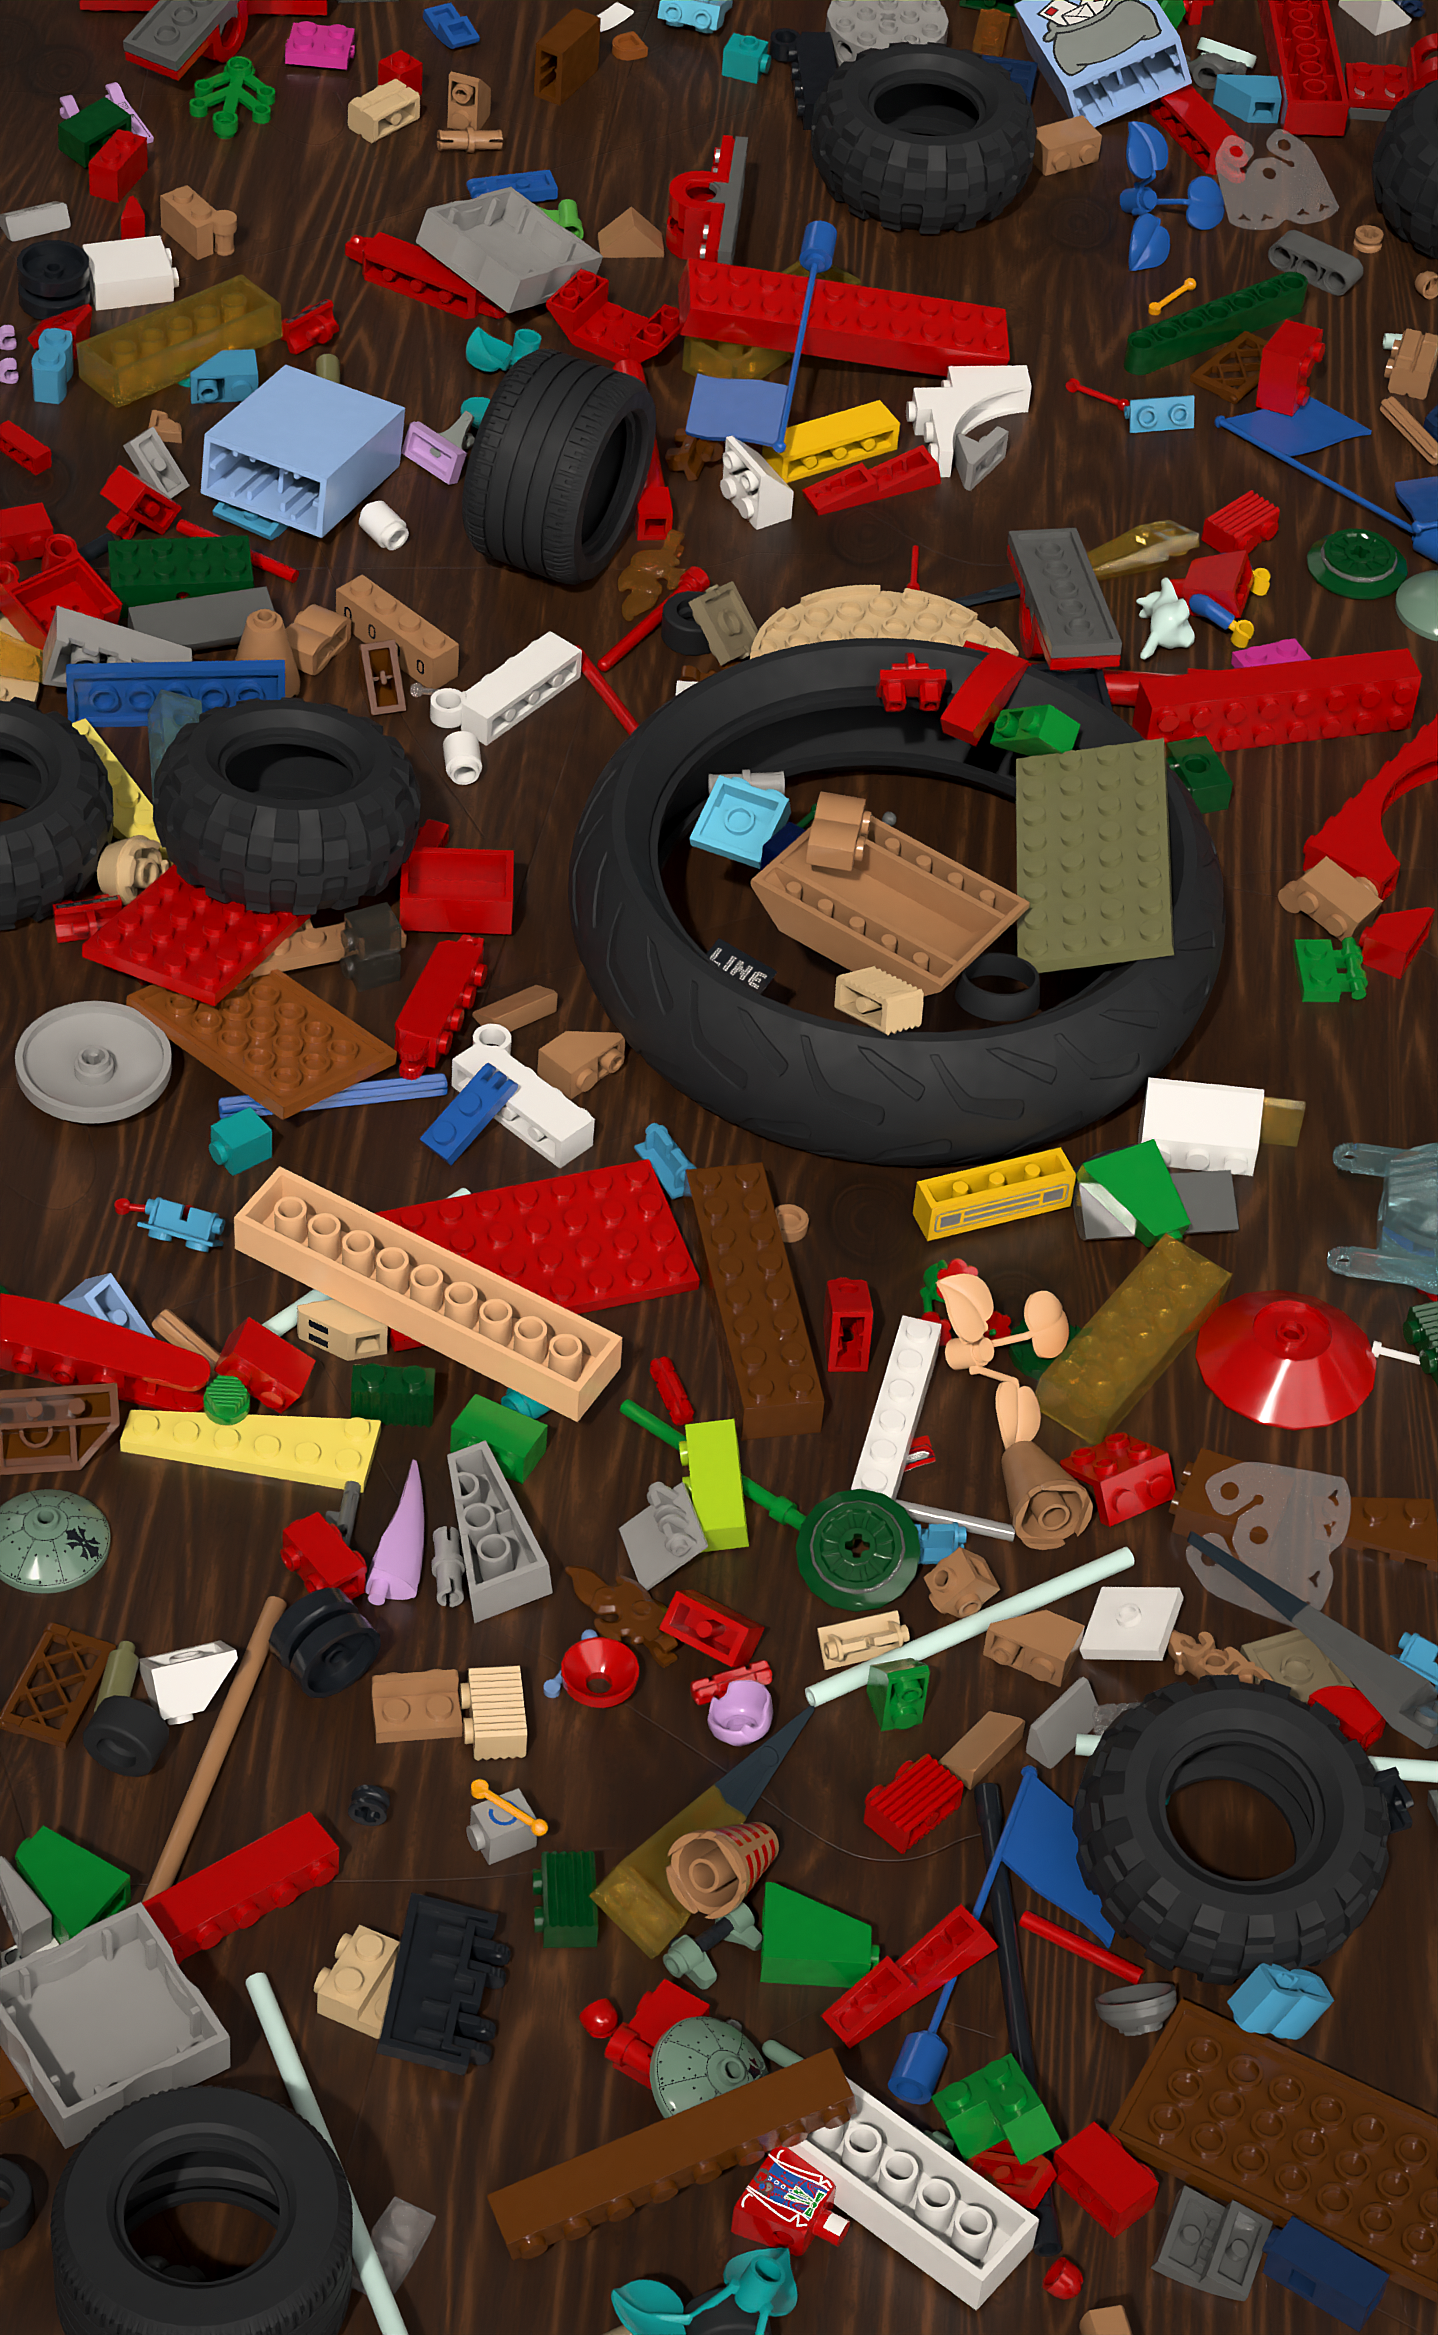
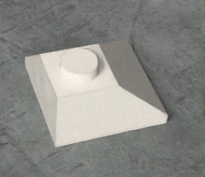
M219 1640L139 1659L138 1666L152 1708L164 1720L167 1719L169 1725L191 1721L194 1719L193 1713L205 1710L238 1657L234 1648Z

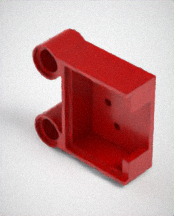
M57 533L48 537L45 542L41 562L42 573L19 583V570L14 564L8 561H0V611L42 661L43 648L57 606L118 625L122 602L77 551V544L70 536Z

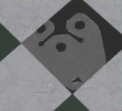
M1276 129L1268 138L1266 145L1273 154L1287 161H1293L1294 167H1289L1288 164L1274 157L1260 158L1252 162L1245 174L1240 172V168L1244 167L1254 154L1252 145L1234 135L1227 136L1223 140L1216 154L1215 164L1229 223L1244 229L1266 230L1278 227L1284 220H1290L1298 224L1319 222L1331 217L1339 209L1314 154L1308 145L1288 131ZM1281 139L1287 140L1291 144V148L1287 151L1281 150L1278 147V141ZM1232 146H1239L1243 150L1242 156L1235 157L1231 155L1230 148ZM1265 168H1272L1276 172V177L1274 179L1266 178L1263 175V170ZM1320 204L1329 206V208H1324L1321 212L1319 211ZM1301 209H1303L1305 212L1309 213V215H1306L1304 213L1302 215H1297V213H1299ZM1244 214L1250 221L1245 219L1239 220L1238 218ZM1263 214L1273 217L1272 219L1266 218L1264 221L1261 220Z
M1243 1462L1209 1478L1205 1485L1206 1493L1213 1509L1219 1514L1231 1515L1253 1501L1255 1495H1261L1264 1498L1261 1505H1255L1238 1518L1232 1542L1240 1561H1243L1245 1565L1305 1603L1309 1601L1310 1606L1320 1611L1329 1595L1334 1577L1329 1554L1344 1541L1350 1522L1351 1496L1345 1479L1343 1477L1261 1462ZM1227 1482H1233L1239 1488V1494L1233 1500H1226L1221 1495V1487ZM1335 1489L1338 1490L1336 1495L1339 1503L1338 1506H1335L1334 1502L1328 1499V1496L1332 1495ZM1335 1521L1336 1524L1331 1528V1536L1328 1537L1324 1525ZM1257 1526L1265 1528L1268 1533L1266 1542L1260 1545L1253 1543L1249 1537L1251 1529ZM1208 1533L1202 1536V1538L1232 1556L1221 1535ZM1192 1545L1187 1547V1562L1206 1590L1228 1602L1297 1628L1265 1599L1218 1563L1212 1567L1204 1565L1201 1560L1202 1552ZM1316 1571H1320V1575L1316 1579L1318 1587L1315 1588L1308 1578L1313 1576Z

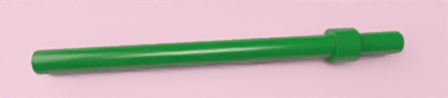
M626 1399L620 1407L622 1414L680 1452L679 1442L687 1441L685 1435L632 1400ZM742 1474L743 1493L745 1496L768 1510L769 1516L782 1525L789 1524L800 1531L801 1524L807 1516L797 1510L795 1503L784 1496H775Z

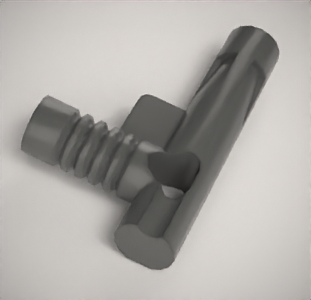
M347 1481L345 1483L340 1512L327 1511L325 1517L328 1524H335L341 1534H346L343 1537V1541L349 1548L361 1491V1485L356 1481Z

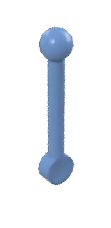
M588 1629L582 1633L581 1640L598 1637L594 1630ZM561 1670L554 1679L547 1680L544 1683V1694L548 1698H556L560 1695V1684L562 1683Z

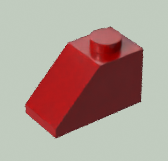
M1424 907L1381 914L1372 927H1365L1360 937L1359 946L1363 948L1362 964L1401 979L1429 936L1435 909Z

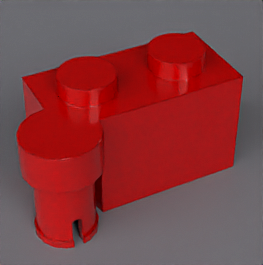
M664 1979L654 1992L649 1990L644 1994L637 2006L636 2015L629 2024L623 2022L618 2027L606 2047L605 2058L613 2062L612 2067L652 2090L650 2062L653 2050L660 2037L669 2028L684 2019L702 2016L709 2017L710 2005Z

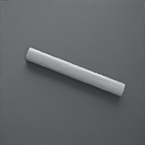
M895 1499V1502L905 1508L912 1520L930 1524H952L953 1522H958V1526H966V1532L1011 1542L1014 1541L1015 1532L1011 1524Z

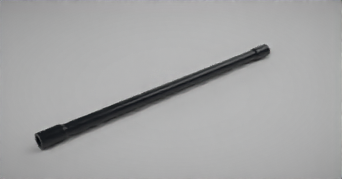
M982 1783L976 1786L973 1791L977 1822L981 1829L986 1874L1003 1832L999 1787L994 1783ZM1001 1861L989 1891L995 1942L999 1946L997 1948V1957L1010 2053H1012L1039 2097L1008 1866ZM1047 2152L1043 2153L1042 2155L1047 2158ZM1050 2185L1036 2209H1031L1030 2212L1039 2219L1034 2241V2252L1041 2257L1054 2256L1062 2250L1058 2215L1054 2208Z

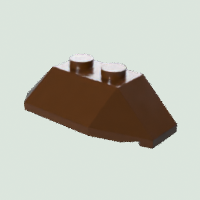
M117 1383L0 1390V1476L80 1471L120 1425Z

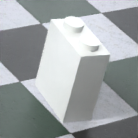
M160 235L82 245L84 251L89 256L90 293L96 311L174 301V288L179 287L178 272L176 267L172 268L170 248H164Z

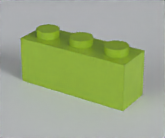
M728 1419L685 1425L687 1441L679 1442L681 1464L682 1466L689 1465L690 1476L682 1477V1481L693 1502L694 1510L708 1543V1547L702 1552L749 1547L735 1420Z

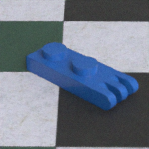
M550 170L473 178L466 183L472 199L479 197L481 194L512 187L531 202H543L545 200L557 199L558 187Z
M486 1063L421 1136V1142L449 1165H452L518 1089V1084L511 1079L507 1080V1076L501 1071L496 1072V1067Z

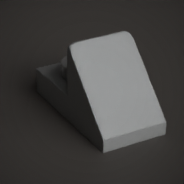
M154 426L123 445L139 471L137 476L157 487L168 497L172 498L190 486Z
M997 426L987 436H983L979 442L960 433L956 435L954 462L964 489L971 491L1005 458L1009 431Z

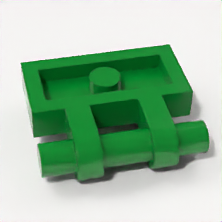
M1344 938L1341 942V950H1333L1331 939L1294 940L1292 950L1302 1002H1339L1341 992H1351L1352 998L1356 1000L1363 999L1366 996L1365 988L1368 985L1366 972L1361 969L1363 962L1362 950L1357 946L1354 938ZM1337 968H1346L1347 972L1337 973Z

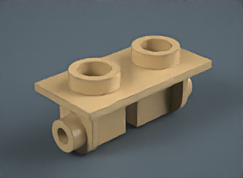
M898 1610L817 1628L824 1670L870 1660L890 1650L900 1648L904 1645V1642L910 1640L907 1626L900 1625Z

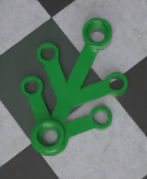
M235 56L227 61L224 72L208 79L197 80L194 83V95L196 98L191 99L189 102V113L193 117H205L208 114V107L225 101L223 110L216 112L212 117L213 131L221 139H230L238 131V116L236 114L238 102L252 111V120L255 123H268L271 120V108L269 105L275 103V89L271 86H266L255 77V68L250 59L243 56ZM229 83V86L213 92V88ZM243 84L256 92V98L242 88Z

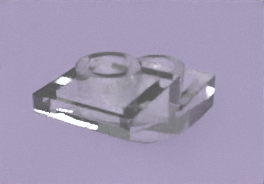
M397 2197L393 2198L372 2228L371 2241L393 2296L415 2262L436 2220V2216ZM354 2263L352 2266L351 2288L366 2294Z

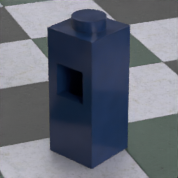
M1294 2216L1290 2218L1283 2230L1277 2227L1273 2229L1262 2249V2252L1267 2254L1262 2273L1358 2332L1361 2331L1382 2300L1390 2276Z

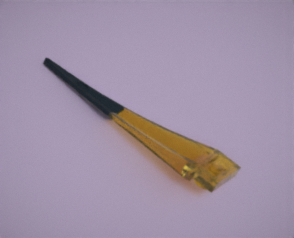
M1164 520L1139 525L1087 552V556L1097 581L1156 569L1168 561L1169 556L1184 555L1187 553V549L1199 547V534L1176 522ZM1017 581L990 590L952 599L951 601L964 607H971L1020 597L1021 592Z
M814 1706L804 1709L615 1865L590 1893L589 1897L650 1959L660 1954L682 1929L691 1914L677 1900L667 1879L666 1867L671 1865L672 1854L668 1856L670 1848L677 1839L692 1831L743 1824L778 1766L814 1712Z

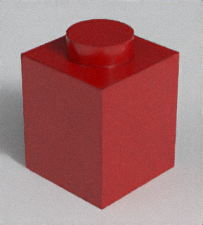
M403 50L391 54L378 61V86L398 79L406 85V88L410 87L421 96L423 63Z

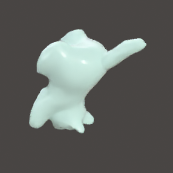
M1168 578L1162 579V590L1160 592L1155 591L1146 597L1136 600L1137 604L1143 606L1139 616L1141 618H1151V634L1140 654L1142 659H1147L1153 655L1158 645L1167 649L1177 647L1188 648L1195 640L1194 631L1187 620L1190 615L1188 605L1183 598L1178 600L1174 587Z

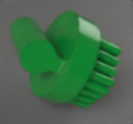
M218 1375L213 1380V1383L206 1387L204 1394V1411L206 1416L214 1423L225 1426L237 1424L246 1418L250 1411V1395L239 1378Z

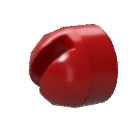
M604 1998L588 2005L580 2013L579 2021L592 2037L604 2039L616 2032L618 2014L611 2001Z
M1061 2257L1047 2271L1043 2279L1042 2288L1061 2300L1072 2299L1081 2291L1083 2276L1076 2265L1065 2257Z

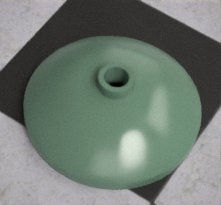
M1429 570L1416 574L1401 584L1396 594L1395 609L1401 621L1409 629L1434 641H1438V570Z

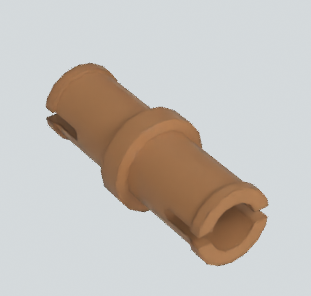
M466 127L462 131H437V138L449 140L437 141L438 151L465 150L466 153H473L474 150H502V142L490 140L503 139L501 129L474 130L473 127Z

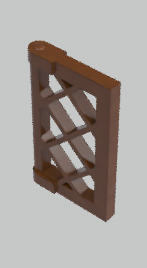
M1244 331L1190 375L1189 382L1221 396L1220 398L1232 404H1236L1258 385L1262 350L1268 341ZM1246 345L1252 347L1251 349H1242ZM1241 357H1258L1259 362L1243 363ZM1230 358H1235L1237 362L1223 364ZM1240 371L1241 377L1224 378L1223 372ZM1246 371H1258L1252 377H1247ZM1211 373H1217L1218 378H1210L1208 376ZM1231 386H1240V387L1237 388V389H1235V388H1233V387H1231Z
M53 1622L47 1623L41 1638L0 1712V1729L66 1749L102 1681L109 1653L117 1650V1645L73 1631L71 1628ZM52 1642L66 1645L68 1649L47 1657L45 1656ZM86 1653L98 1656L93 1667L88 1670L85 1669L79 1657ZM72 1658L79 1673L57 1680L50 1665ZM44 1668L51 1682L28 1689L37 1670ZM84 1681L75 1701L68 1702L62 1688ZM55 1691L62 1705L40 1712L33 1698ZM27 1700L33 1715L25 1718L14 1715L19 1703ZM67 1714L60 1730L47 1726L44 1722L45 1720Z

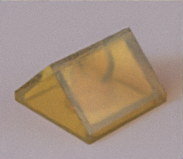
M1264 1097L1259 1143L1297 1147L1306 1102Z

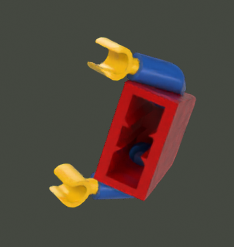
M1247 550L1194 559L1191 561L1186 578L1170 579L1178 599L1185 598L1190 615L1210 619L1224 630L1229 628L1233 631L1231 642L1239 648L1247 646L1254 632L1253 624L1247 620L1237 622L1234 618H1241L1250 590L1254 594L1263 596L1266 595L1270 586L1269 571L1265 568L1252 570Z

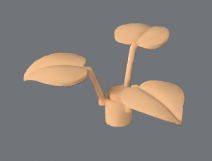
M956 1274L938 1280L936 1285L944 1297L951 1325L959 1337L950 1339L946 1344L945 1356L947 1363L954 1370L969 1369L971 1375L981 1374L1003 1381L997 1388L995 1400L1005 1450L1016 1442L1031 1441L1036 1436L1041 1421L1039 1403L1033 1390L1028 1386L1019 1387V1381L1015 1377L984 1368L983 1366L993 1359L994 1347L1032 1338L1034 1351L1038 1357L1047 1359L1058 1356L1064 1350L1069 1337V1325L1066 1314L1062 1310V1304L1048 1291L1034 1292L1028 1297L1024 1308V1318L1029 1331L990 1340L985 1338L983 1334L988 1331L986 1321L992 1316L994 1306L991 1293L985 1282L979 1277L970 1274Z

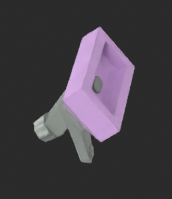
M465 411L448 430L441 433L434 432L419 421L411 422L401 453L448 485L458 483L467 454L463 450L471 448L474 444L475 438L472 433L467 432L475 418L471 413Z

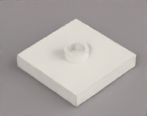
M1102 1587L1080 1646L1083 1659L1162 1661L1184 1598L1180 1588Z

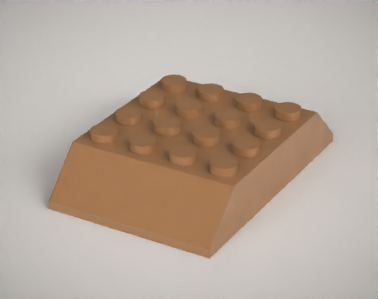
M871 816L868 835L861 834L860 836L861 838H866L862 861L855 860L852 871L806 864L808 841L811 827H809L751 879V887L779 931L852 972L875 966L876 969H881L882 972L886 971L892 977L896 976L902 982L906 981L912 987L916 986L917 989H922L924 996L941 992L1012 925L1030 905L1029 901Z

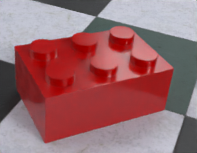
M414 847L406 863L401 865L399 925L402 930L511 934L514 850Z

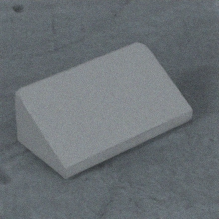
M53 201L0 214V227L10 241H18L67 229L71 226L67 205L64 202Z
M1085 1677L1079 1678L1030 1726L1026 1753L1047 1768L1051 1769L1056 1766L1076 1746L1077 1734H1088L1101 1721V1713L1088 1679Z

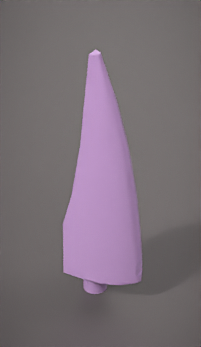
M414 1459L409 1468L399 1506L381 1537L379 1547L368 1571L365 1593L369 1594L368 1600L374 1605H382L385 1602V1598L405 1600L414 1598L417 1595L424 1552L425 1517L421 1480L417 1461Z

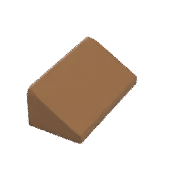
M534 985L474 1011L473 1017L481 1026L498 1024L511 1032L557 1012L558 994L552 989Z
M989 1711L938 1761V1764H942L945 1769H949L951 1774H955L957 1779L962 1780L964 1786L971 1790L1023 1738L1025 1721L1019 1717Z

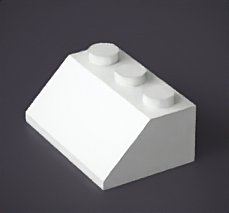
M1148 1077L1139 1126L1138 1144L1155 1139L1166 1167L1202 1171L1231 1170V1174L1253 1176L1259 1145L1264 1090Z

